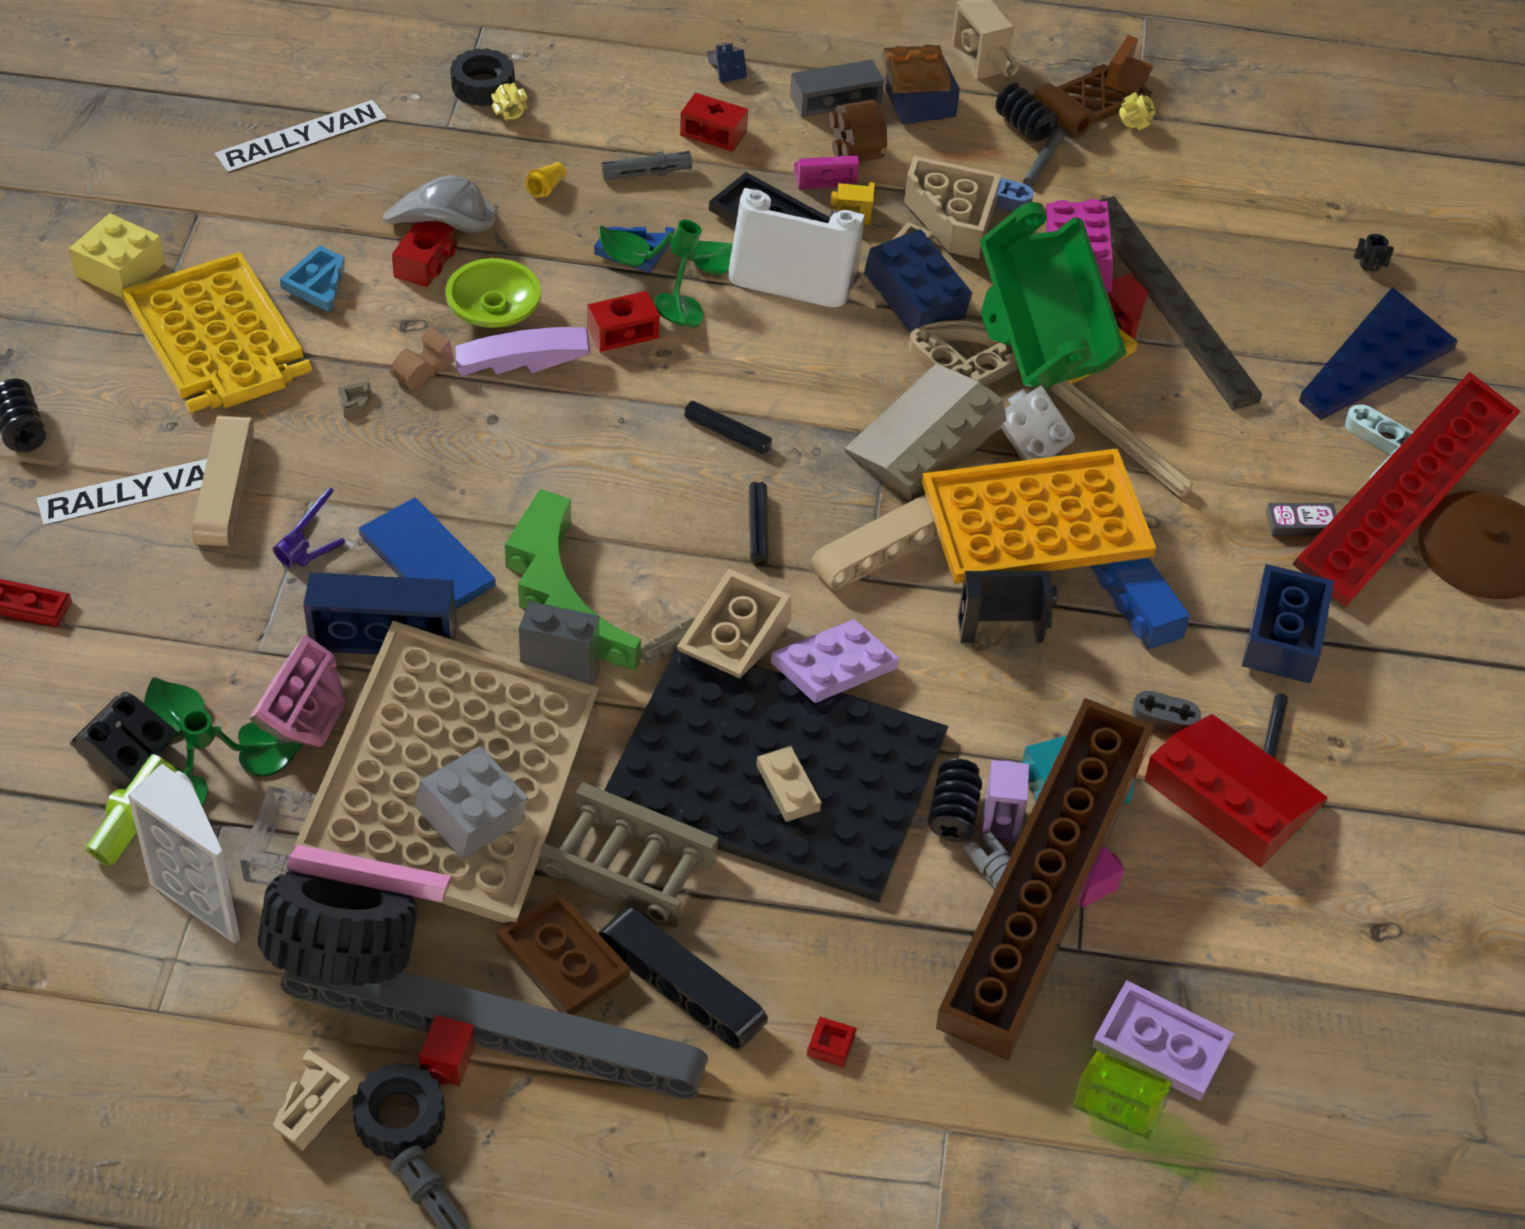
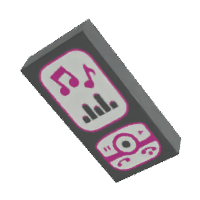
M1268 503L1266 510L1272 535H1318L1337 515L1334 503Z

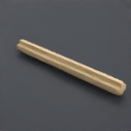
M1068 381L1049 388L1178 497L1183 498L1191 492L1192 481L1074 384L1070 385Z

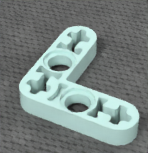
M1361 404L1352 406L1345 420V426L1348 431L1390 455L1372 473L1370 478L1401 446V443H1404L1413 433L1410 429L1375 409ZM1381 433L1393 434L1396 439H1387Z

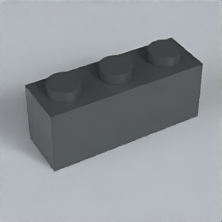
M873 60L795 72L791 74L790 97L801 117L829 113L830 111H835L839 105L866 100H875L880 104L882 103L884 79Z

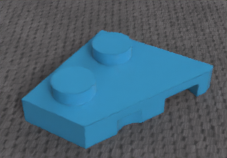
M319 245L280 278L281 289L330 312L345 269V259L343 256Z

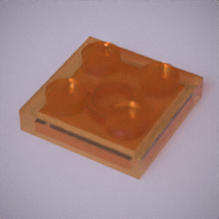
M928 44L924 46L884 48L883 60L893 93L950 90L951 79L940 45Z

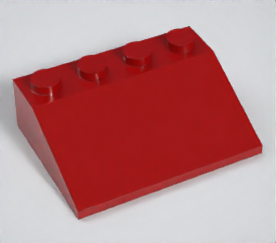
M1210 714L1173 734L1150 756L1144 779L1146 783L1260 868L1328 799L1321 791L1214 714Z

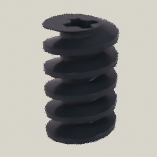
M1011 83L1002 89L995 102L996 112L1018 129L1019 132L1026 135L1032 142L1045 139L1057 126L1058 115L1055 112H1051L1049 107L1043 106V102L1039 99L1036 100L1033 94L1028 93V90L1020 87L1018 83Z
M7 379L0 383V433L6 447L16 452H29L37 449L46 439V432L43 430L44 424L35 403L32 389L29 383L23 379Z
M960 758L949 759L939 766L933 801L928 817L930 829L937 836L953 842L967 841L973 836V826L976 820L975 814L978 810L977 803L980 800V790H982L983 785L981 777L978 776L980 769L977 764L969 760Z

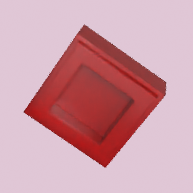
M819 1016L807 1049V1056L845 1068L856 1037L857 1028Z

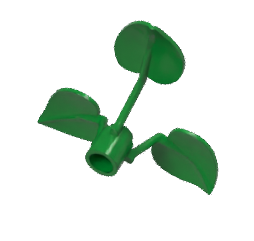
M683 219L679 221L674 234L668 232L666 238L650 252L649 244L640 236L600 226L599 238L603 249L612 259L627 266H642L644 259L651 260L670 243L672 253L682 258L673 295L669 293L658 294L655 297L654 305L659 315L669 322L690 328H697L701 324L703 310L700 304L694 298L680 296L679 293L687 260L694 261L695 265L702 271L712 274H724L729 269L733 243L699 241L702 233L701 227L691 220Z
M153 677L148 685L144 704L178 731L175 737L183 731L187 743L186 769L184 772L177 767L175 769L184 773L191 780L202 807L207 800L208 785L203 778L191 775L194 766L195 749L206 748L213 742L215 737H218L233 751H240L239 763L246 772L256 776H270L284 769L303 746V744L278 740L270 733L260 729L254 722L247 723L240 728L238 732L240 744H237L222 732L220 726L213 727L211 716L205 710L204 700L196 690L185 685L167 682L157 677Z

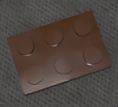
M559 890L521 914L517 922L510 921L496 930L497 940L563 1013L574 1015L630 977V967Z

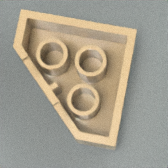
M914 156L907 174L904 203L930 232L934 233V236L949 253L979 259L982 251L979 240L988 232L997 204L1001 174Z

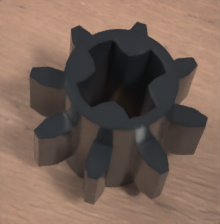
M1370 234L1366 239H1359L1354 258L1360 259L1359 264L1363 269L1378 271L1382 266H1389L1394 247L1388 246L1389 241L1385 236Z

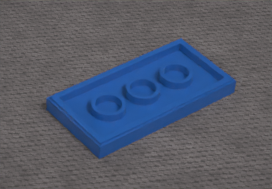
M416 497L359 527L360 537L399 577L454 580L455 609L496 586L495 577Z

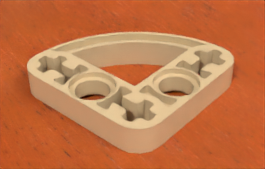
M965 320L940 321L921 326L910 334L909 352L928 370L935 364H938L988 386L1019 369L1012 345H1005L989 339L983 323ZM945 341H971L987 345L990 348L966 360ZM939 358H944L949 360L951 363L940 364L936 362V360ZM983 364H989L994 366L995 369L985 370L980 366Z

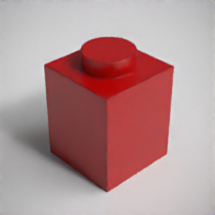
M435 1015L419 1055L420 1069H426L430 1072L431 1077L437 1079L440 1085L449 1083L460 1086L475 1048L474 1025Z

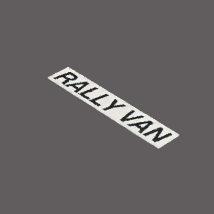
M370 100L215 152L214 154L229 172L387 117L376 103Z
M207 459L36 498L43 525L201 488Z

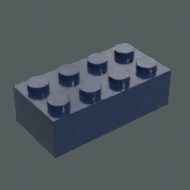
M311 572L309 574L303 605L308 637L330 652L378 655L392 621L455 641L457 623L454 580Z

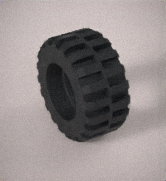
M287 871L285 875H278L265 890L257 939L258 946L265 959L271 961L273 966L278 969H285L288 971V974L296 977L303 976L307 977L310 981L331 982V985L341 986L342 984H352L353 986H364L365 983L379 984L385 979H394L409 964L418 914L417 906L412 896Z

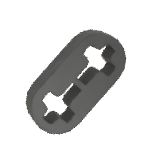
M1143 691L1137 694L1131 710L1133 717L1155 725L1154 729L1172 734L1194 724L1201 718V711L1195 703L1154 691ZM1145 706L1152 707V712L1146 711ZM1180 715L1187 716V721L1181 720Z

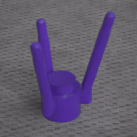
M328 488L293 530L273 547L274 555L283 565L291 568L298 563L301 567H305L311 560L345 544V539L340 538L307 553V549L310 547L309 542L300 533L333 494V488Z

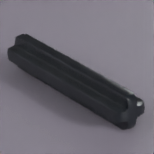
M692 400L684 409V416L687 419L762 455L766 454L772 446V438L699 402Z
M755 481L749 485L750 560L754 564L767 563L769 555L767 485L764 482L757 483Z

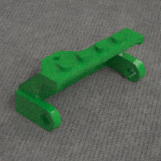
M1031 202L1018 207L979 240L993 286L986 291L981 315L989 339L1005 345H1012L1024 386L1037 388L1042 385L1044 390H1048L1055 384L1106 370L1127 353L1083 219L1074 217L1057 231L1032 234L1046 222L1047 216L1041 203Z

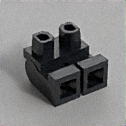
M122 692L96 715L69 744L89 764H93L97 768L101 766L113 778L111 782L118 789H126L152 754L158 756L168 746L178 731L137 697L128 692Z

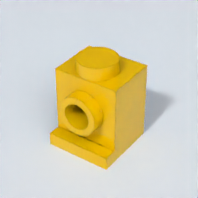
M869 182L868 186L839 183L838 192L832 191L830 209L836 210V212L850 210L865 214L864 225H871L875 183Z

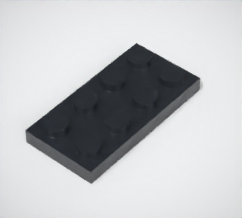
M748 172L742 174L709 201L710 212L734 225L737 222L740 198L744 188L759 190L767 194L771 199L770 211L829 223L830 217Z

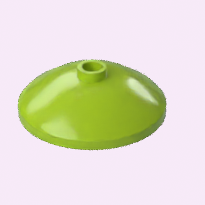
M501 258L480 259L465 264L451 275L445 290L447 304L458 318L472 325L484 328H502L523 321L536 310L541 299V286L536 275L529 268L518 262Z

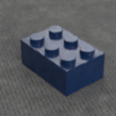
M921 229L871 247L869 250L864 274L881 293V296L910 332L930 323L959 320L965 317L973 292Z
M1266 564L1256 594L1242 667L1311 684L1321 655L1334 580Z

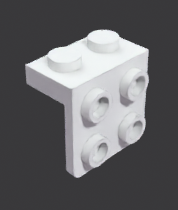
M1042 385L1028 394L1022 389L1007 399L1011 405L1004 408L1006 421L997 430L1002 428L1022 460L1052 457L1074 441L1075 436Z

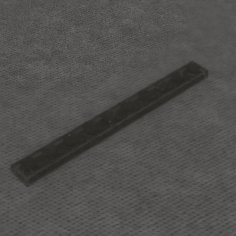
M1116 197L1101 199L1100 201H1107L1111 246L1136 280L1148 292L1149 298L1232 410L1260 403L1261 391Z

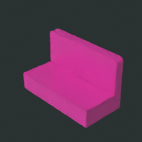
M857 155L802 158L794 163L798 189L838 187L839 183L857 185L859 170Z

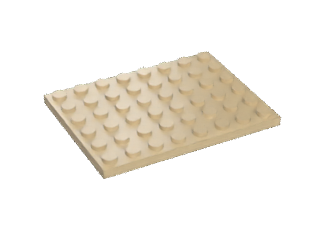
M392 621L293 850L297 845H303L450 875L449 890L443 901L439 903L505 924L510 921L517 922L540 858V848L545 843L599 687ZM481 746L525 793L528 801L520 825L466 858L461 859L416 809L415 803L420 780Z

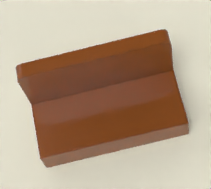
M1130 35L1126 37L1110 62L1104 86L1129 95L1135 92L1139 93L1151 74L1154 65L1133 58L1138 38Z

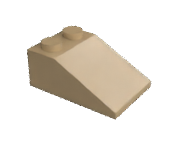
M728 569L678 644L677 650L741 678L776 644L790 622L791 595Z

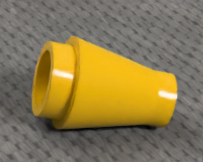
M554 162L551 165L531 170L525 179L527 191L536 198L547 197L566 176V168L562 163Z

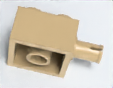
M992 0L956 1L950 46L952 51L976 80L1002 73L1006 77H1009V74L1013 76L1018 71L1019 64L1010 55L1011 38L1014 34L1011 21L1003 15Z

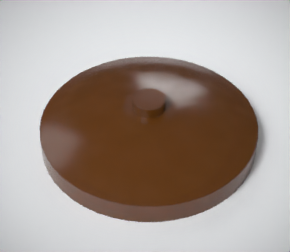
M1464 491L1445 496L1424 519L1419 528L1418 544L1427 565L1449 585L1474 596L1488 599H1511L1524 596L1525 506L1510 498L1482 491Z

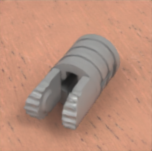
M988 832L982 836V840L990 854L989 856L974 841H969L962 847L970 860L995 890L1010 858V854L993 833Z

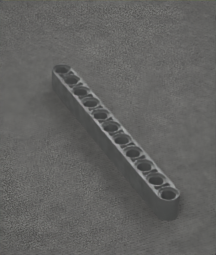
M285 970L280 981L281 989L291 997L427 1033L430 1030L435 1015L473 1024L475 1045L683 1099H692L697 1096L708 1062L707 1054L692 1045L404 971L392 980L385 979L382 983L374 985L372 983H365L364 986H353L352 984H342V986L331 985V982L325 981L314 982L308 980L307 977H296L288 974L287 970Z

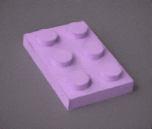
M855 619L773 651L771 663L814 703L897 669L899 661L898 656Z
M1126 980L1098 1030L1092 1047L1201 1102L1233 1039L1234 1033Z

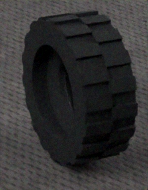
M488 48L468 50L463 54H459L452 61V92L454 91V95L464 103L467 102L474 106L492 105L494 101L491 94H494L500 85L515 83L513 61L509 59V56L502 54L500 51ZM477 74L496 76L493 79L482 81L469 78Z
M395 1063V1065L391 1066L384 1065L379 1070L372 1071L366 1075L367 1078L359 1083L357 1093L354 1094L352 1100L355 1131L357 1136L361 1138L362 1145L366 1149H371L373 1154L379 1157L382 1155L392 1160L413 1146H420L424 1151L427 1147H432L437 1141V1136L441 1135L444 1128L443 1121H445L443 1092L440 1091V1084L437 1079H433L431 1073L426 1069L422 1070L417 1065H403V1063ZM394 1094H407L413 1097L419 1105L417 1119L411 1125L397 1129L386 1126L380 1120L378 1111L381 1103L387 1097Z

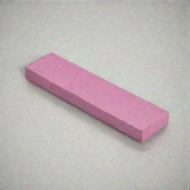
M303 845L296 846L289 856L287 870L290 872L437 902L443 901L451 881L450 875Z

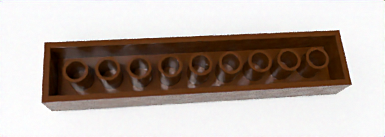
M1084 698L939 1007L936 1024L937 1030L1010 1060L1149 749L1155 725Z

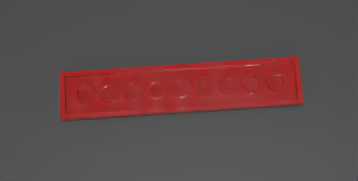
M1469 371L1303 550L1292 565L1302 573L1334 580L1331 596L1347 607L1521 411Z

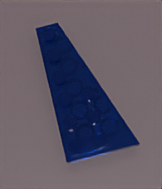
M1392 287L1301 392L1299 402L1318 419L1322 420L1455 349L1458 340Z

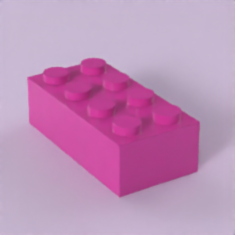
M1089 199L1084 202L1070 203L1066 200H1059L1054 203H1046V232L1057 231L1074 217L1083 219L1106 292L1112 293L1113 257L1107 201Z

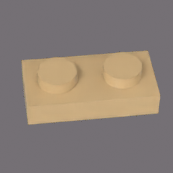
M791 746L757 757L756 766L786 822L820 811L821 801Z

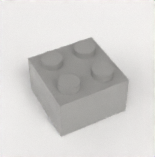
M478 746L420 780L415 807L459 857L464 859L520 825L523 820L528 797L481 746Z

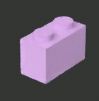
M1010 760L991 761L983 800L981 840L984 834L992 832L999 842L1017 843L1028 799L1029 764L1016 763Z

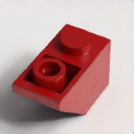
M1130 273L1112 279V293H1107L1118 327L1135 340L1148 292Z

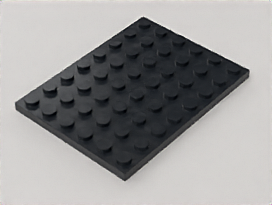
M676 647L604 791L718 837V850L880 903L947 736L948 726L843 692L814 703L782 673L753 665L741 678H738L678 651ZM791 746L821 801V808L818 812L786 822L756 765L758 756Z

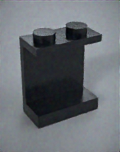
M965 571L957 614L960 643L975 642L978 621H1033L1036 643H1042L1046 628L1052 627L1051 606H1056L1057 587L1056 585H1051L1049 571Z

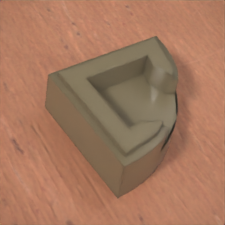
M370 382L337 387L344 418L359 413L368 405L371 398Z

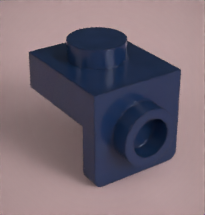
M721 43L715 45V50L707 51L708 62L717 65L718 80L720 82L745 79L747 77L744 49L734 47L732 43Z

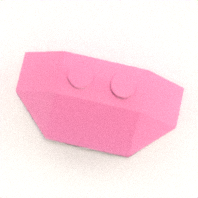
M305 634L272 679L250 715L249 720L278 740L322 747L346 705L341 679L335 669L337 665L335 655Z

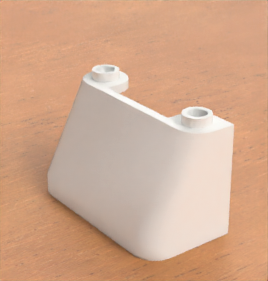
M744 188L740 198L729 264L728 278L730 282L739 287L827 307H840L844 305L848 300L849 289L854 284L859 271L865 214L842 210L834 213L829 223L770 211L771 199L767 194L759 190Z

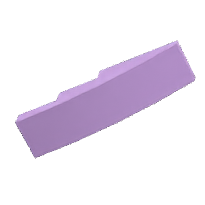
M552 327L521 330L456 345L457 370L461 376H465L492 367L496 375L527 365L530 372L534 373L591 354L589 331L586 327Z

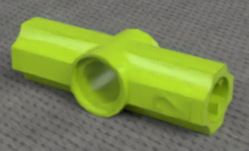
M152 754L126 790L118 789L110 795L105 808L107 817L84 848L90 856L110 867L115 864L137 833L127 794L161 764L176 773L177 770L173 765L166 762L163 758Z

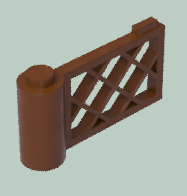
M1105 64L1092 68L1091 73L1058 87L1048 83L1038 87L1034 92L1036 100L1039 99L1043 102V106L1049 107L1051 112H1055L1058 115L1057 125L1076 138L1083 136L1092 124L1119 113L1122 104L1125 103L1124 98L1129 96V94L1121 91L1105 90V87L1110 88L1104 86L1105 77H1107L1110 66ZM1086 85L1099 86L1100 89H1098V88H1092V87H1085V86H1086ZM1142 86L1138 96L1143 95L1151 98L1152 92ZM1068 93L1078 94L1080 97L1070 96ZM1085 96L1097 97L1100 100L1085 98ZM1105 99L1117 100L1120 102H1109L1105 101ZM1087 107H1089V108H1095V109H1100V110L1097 111V112H1092V111H1091L1090 109H1088Z

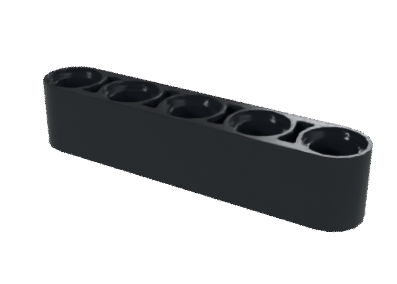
M625 907L598 932L630 967L633 973L731 1048L741 1050L767 1024L768 1016L755 1000L633 908Z

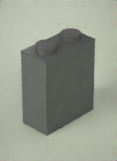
M529 601L519 626L520 662L594 686L599 673V616Z

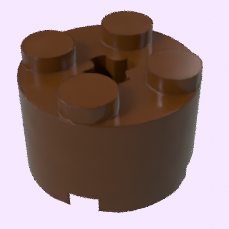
M875 100L839 105L835 111L829 112V123L831 128L834 129L835 141L832 143L835 157L857 155L859 162L881 159L885 156L884 153H881V149L887 148L886 124L883 114L877 115L874 107H879Z

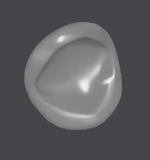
M446 175L435 178L405 195L384 213L383 220L389 224L439 221L447 223L465 233L475 234L491 229L495 223V214L492 206L482 195L477 185L461 176Z

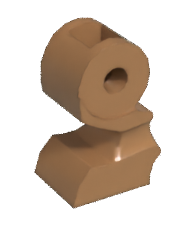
M431 326L428 327L421 338L423 343V351L416 354L405 348L391 365V375L411 390L421 388L429 376L435 378V374L446 372L448 367L455 362L450 340Z

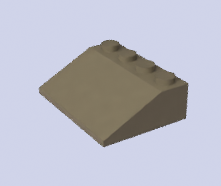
M935 364L844 449L847 454L909 503L925 494L922 485L923 473L957 468L1006 421L1003 399L981 382Z

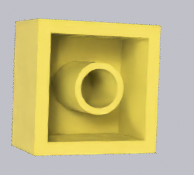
M111 213L69 248L75 277L122 298L121 289L145 282L165 264L160 235Z

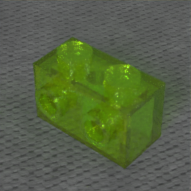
M1096 1051L1080 1077L1072 1108L1149 1140L1164 1113L1172 1082Z

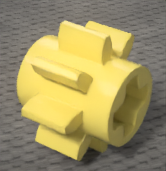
M515 83L500 85L496 92L491 94L494 101L491 106L496 115L502 114L504 120L519 118L524 110L528 109L525 102L528 97L523 88L517 89Z
M1136 92L1125 97V103L1122 104L1119 110L1121 120L1125 126L1132 129L1137 127L1138 130L1150 126V120L1153 119L1156 113L1153 101L1148 96H1138Z

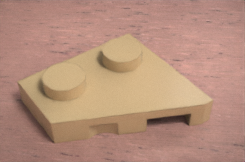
M309 1049L302 1058L307 1067L300 1083L292 1081L286 1094L285 1104L280 1108L272 1125L284 1138L302 1151L318 1136L322 1128L359 1088L351 1077Z

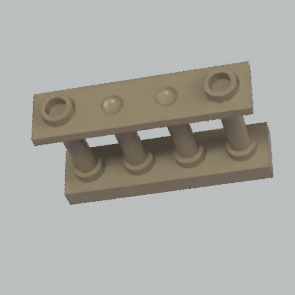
M582 782L576 792V815L580 817L560 849L543 843L540 848L541 870L554 879H564L642 912L658 923H668L678 927L681 921V900L676 897L694 866L699 865L711 870L717 860L718 837ZM598 823L614 831L594 863L574 856L591 826ZM631 837L646 843L647 846L629 876L624 877L608 870L626 838ZM665 851L681 858L663 891L660 892L643 885L642 882L660 852Z

